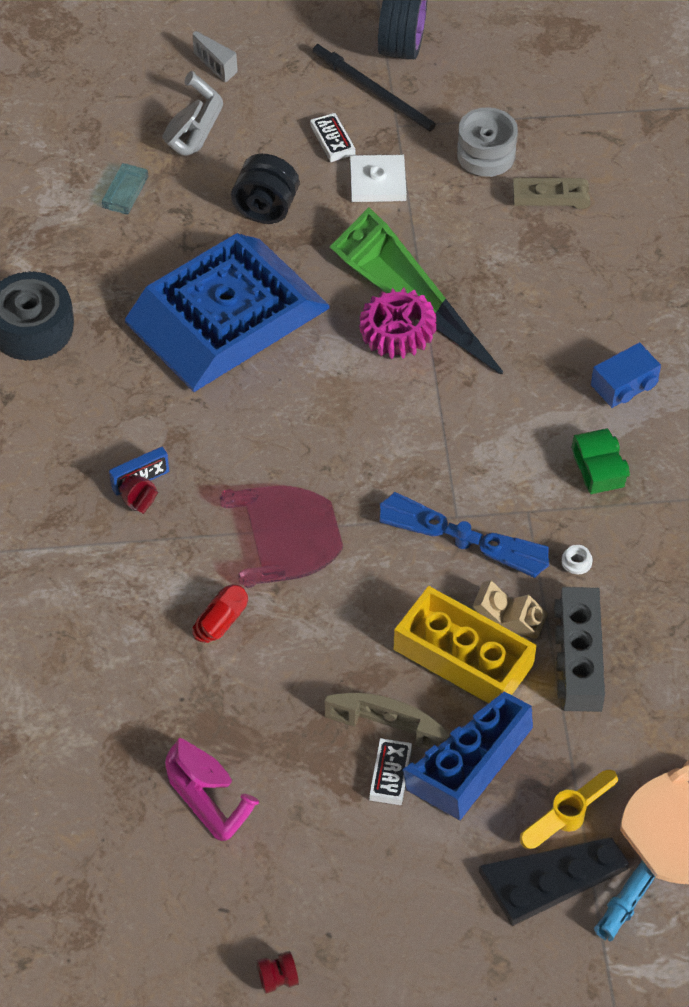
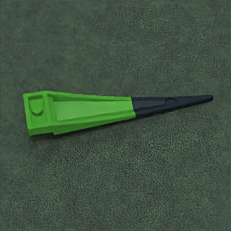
M370 207L330 246L352 270L386 294L390 293L392 287L396 292H400L404 287L407 293L415 290L418 296L424 295L427 302H431L433 311L436 314V329L497 373L503 374V370L392 229Z

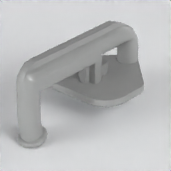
M190 71L186 75L185 85L195 88L207 101L196 121L195 118L203 105V102L200 100H196L177 113L162 135L166 144L183 156L194 154L201 149L223 107L221 96L203 79L195 75L194 71ZM188 130L191 134L185 144L179 137Z

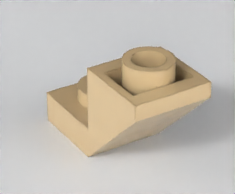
M492 580L482 582L472 606L481 615L510 631L533 639L539 637L548 615L530 595L510 599Z

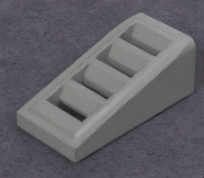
M197 31L192 34L194 53L220 79L227 82L237 73L236 52Z

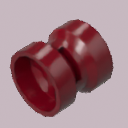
M291 951L280 953L275 959L270 960L265 957L256 960L259 978L265 994L276 991L279 986L292 987L299 985L298 974Z

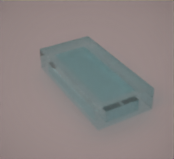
M122 163L102 199V207L128 215L148 179V169Z

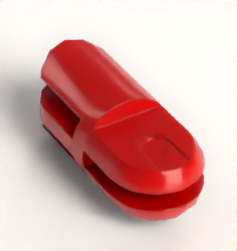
M231 584L221 589L193 625L192 634L194 638L202 643H209L220 639L246 608L248 594L245 589L236 584Z

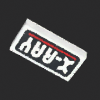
M336 113L310 120V126L330 162L355 155V147Z
M380 738L370 790V801L402 805L406 785L403 769L409 765L412 743Z

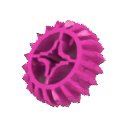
M392 287L390 293L386 294L381 290L379 298L372 296L370 303L364 304L363 312L360 315L359 327L365 344H369L372 352L378 350L381 357L389 353L391 359L395 355H400L404 359L406 353H411L415 356L416 349L425 350L426 343L432 342L433 334L436 331V314L433 311L431 302H427L424 295L418 296L415 290L407 293L404 287L400 292H396ZM382 319V325L378 328L377 324ZM418 319L419 323L414 327L413 321Z

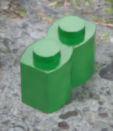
M608 428L574 435L571 448L588 492L595 494L625 487L630 470L627 461L622 460L619 454L620 446L617 437L612 436Z

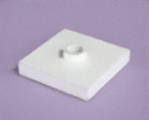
M404 155L350 156L352 202L406 201Z

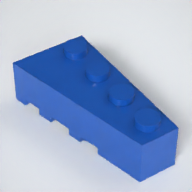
M504 691L474 714L472 721L462 728L458 726L450 733V737L438 747L434 745L425 752V757L416 764L412 762L403 769L406 790L454 818L461 820L532 730V706Z

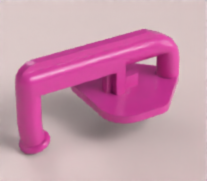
M179 738L166 755L165 766L170 784L217 840H229L249 817L255 805L259 804V800L251 795L241 794L239 805L227 818L203 790V787L227 788L232 783L230 775L214 757L183 738Z

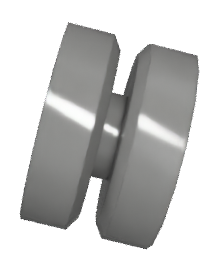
M478 108L464 115L459 123L457 159L460 165L469 173L487 177L500 175L509 170L516 157L518 126L514 118L505 111L496 108Z

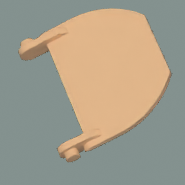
M689 760L685 762L683 768H675L640 787L629 800L620 824V831L655 878L678 884H689V783L687 782L689 781Z

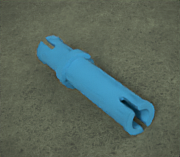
M641 860V863L627 880L620 893L608 902L609 908L594 927L595 933L603 940L613 941L625 921L632 918L634 915L633 909L654 880L655 876L643 860Z

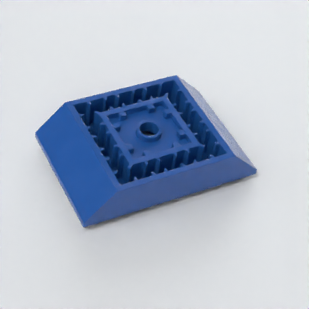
M236 233L146 286L126 316L125 323L195 392L329 309V304L260 239ZM222 295L233 296L229 300H223L220 297Z

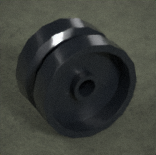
M264 153L252 155L245 160L230 194L232 203L242 215L257 223H279L286 218L300 185L299 175L293 166L275 155Z

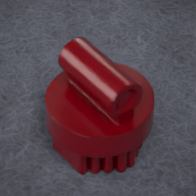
M139 474L137 476H127L119 487L124 503L130 509L139 511L142 514H145L159 493L156 486L148 478Z

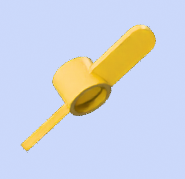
M610 769L604 770L579 790H564L558 793L554 798L553 808L522 831L520 835L521 845L526 849H534L559 829L567 832L579 829L584 822L586 807L617 783L618 777L616 772ZM570 805L575 807L580 813L575 816H566L558 808Z

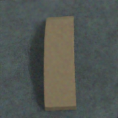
M340 693L328 695L325 699V718L355 727L358 718L363 717L416 734V746L429 750L434 745L438 747L450 735L437 721L426 713L392 698L366 693Z

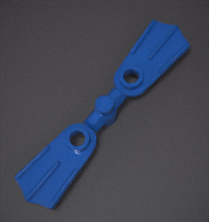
M393 492L388 499L380 503V523L429 536H440L446 533L455 538V545L459 549H467L473 543L477 545L480 543V550L484 555L533 578H536L540 572L549 567L548 546L497 533H489L483 536L481 533L472 531L471 524L466 521H462L458 525L448 524V520L443 514L396 492ZM431 520H437L439 523L433 525L429 522ZM495 541L499 545L491 546L489 542Z

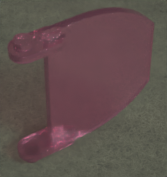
M268 486L239 491L227 489L222 492L219 498L223 508L243 506L247 508L261 567L244 569L238 574L239 583L244 585L245 588H251L260 583L293 580L312 575L332 563L343 550V543L332 503L315 492L292 486Z

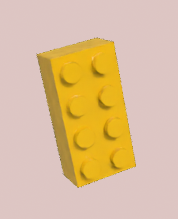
M428 585L394 629L393 650L481 700L490 703L504 691L511 695L515 692L534 665L537 645Z

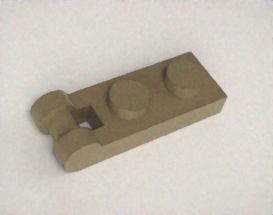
M513 178L514 206H575L577 209H586L590 206V196L587 194L589 192V183L584 178Z

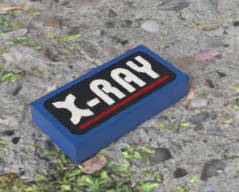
M163 446L109 470L111 488L116 496L121 494L119 487L127 476H137L139 474L151 481L170 472L168 454Z

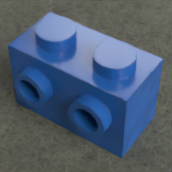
M639 342L594 366L591 386L613 408L620 403L629 402L635 395L644 390L648 391L654 388L659 380L661 364Z

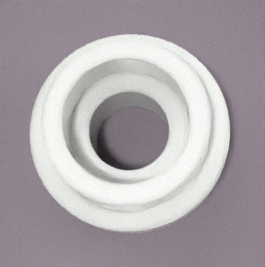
M572 545L564 551L561 562L564 569L569 573L584 574L590 570L593 559L586 547Z

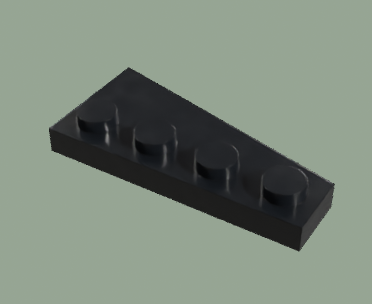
M609 837L481 865L479 873L509 922L514 926L628 870L629 862L613 838Z

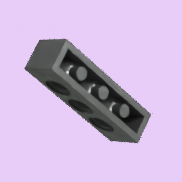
M562 587L560 599H555L554 617L560 618V625H556L555 643L561 644V652H557L556 670L562 671V679H558L557 696L558 699H563L564 711L602 712L605 699L600 588ZM575 647H579L584 650H577L575 649ZM576 674H581V675H583V676H585V677H577V676H575V675H576Z

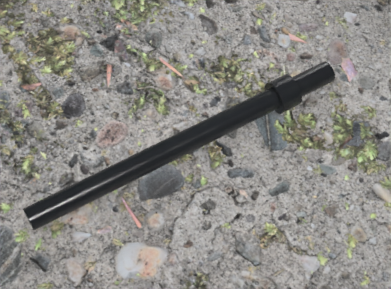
M316 44L313 47L312 52L325 60L326 65L333 70L341 71L429 132L435 128L436 123L346 63L344 58L338 53H331L320 44Z

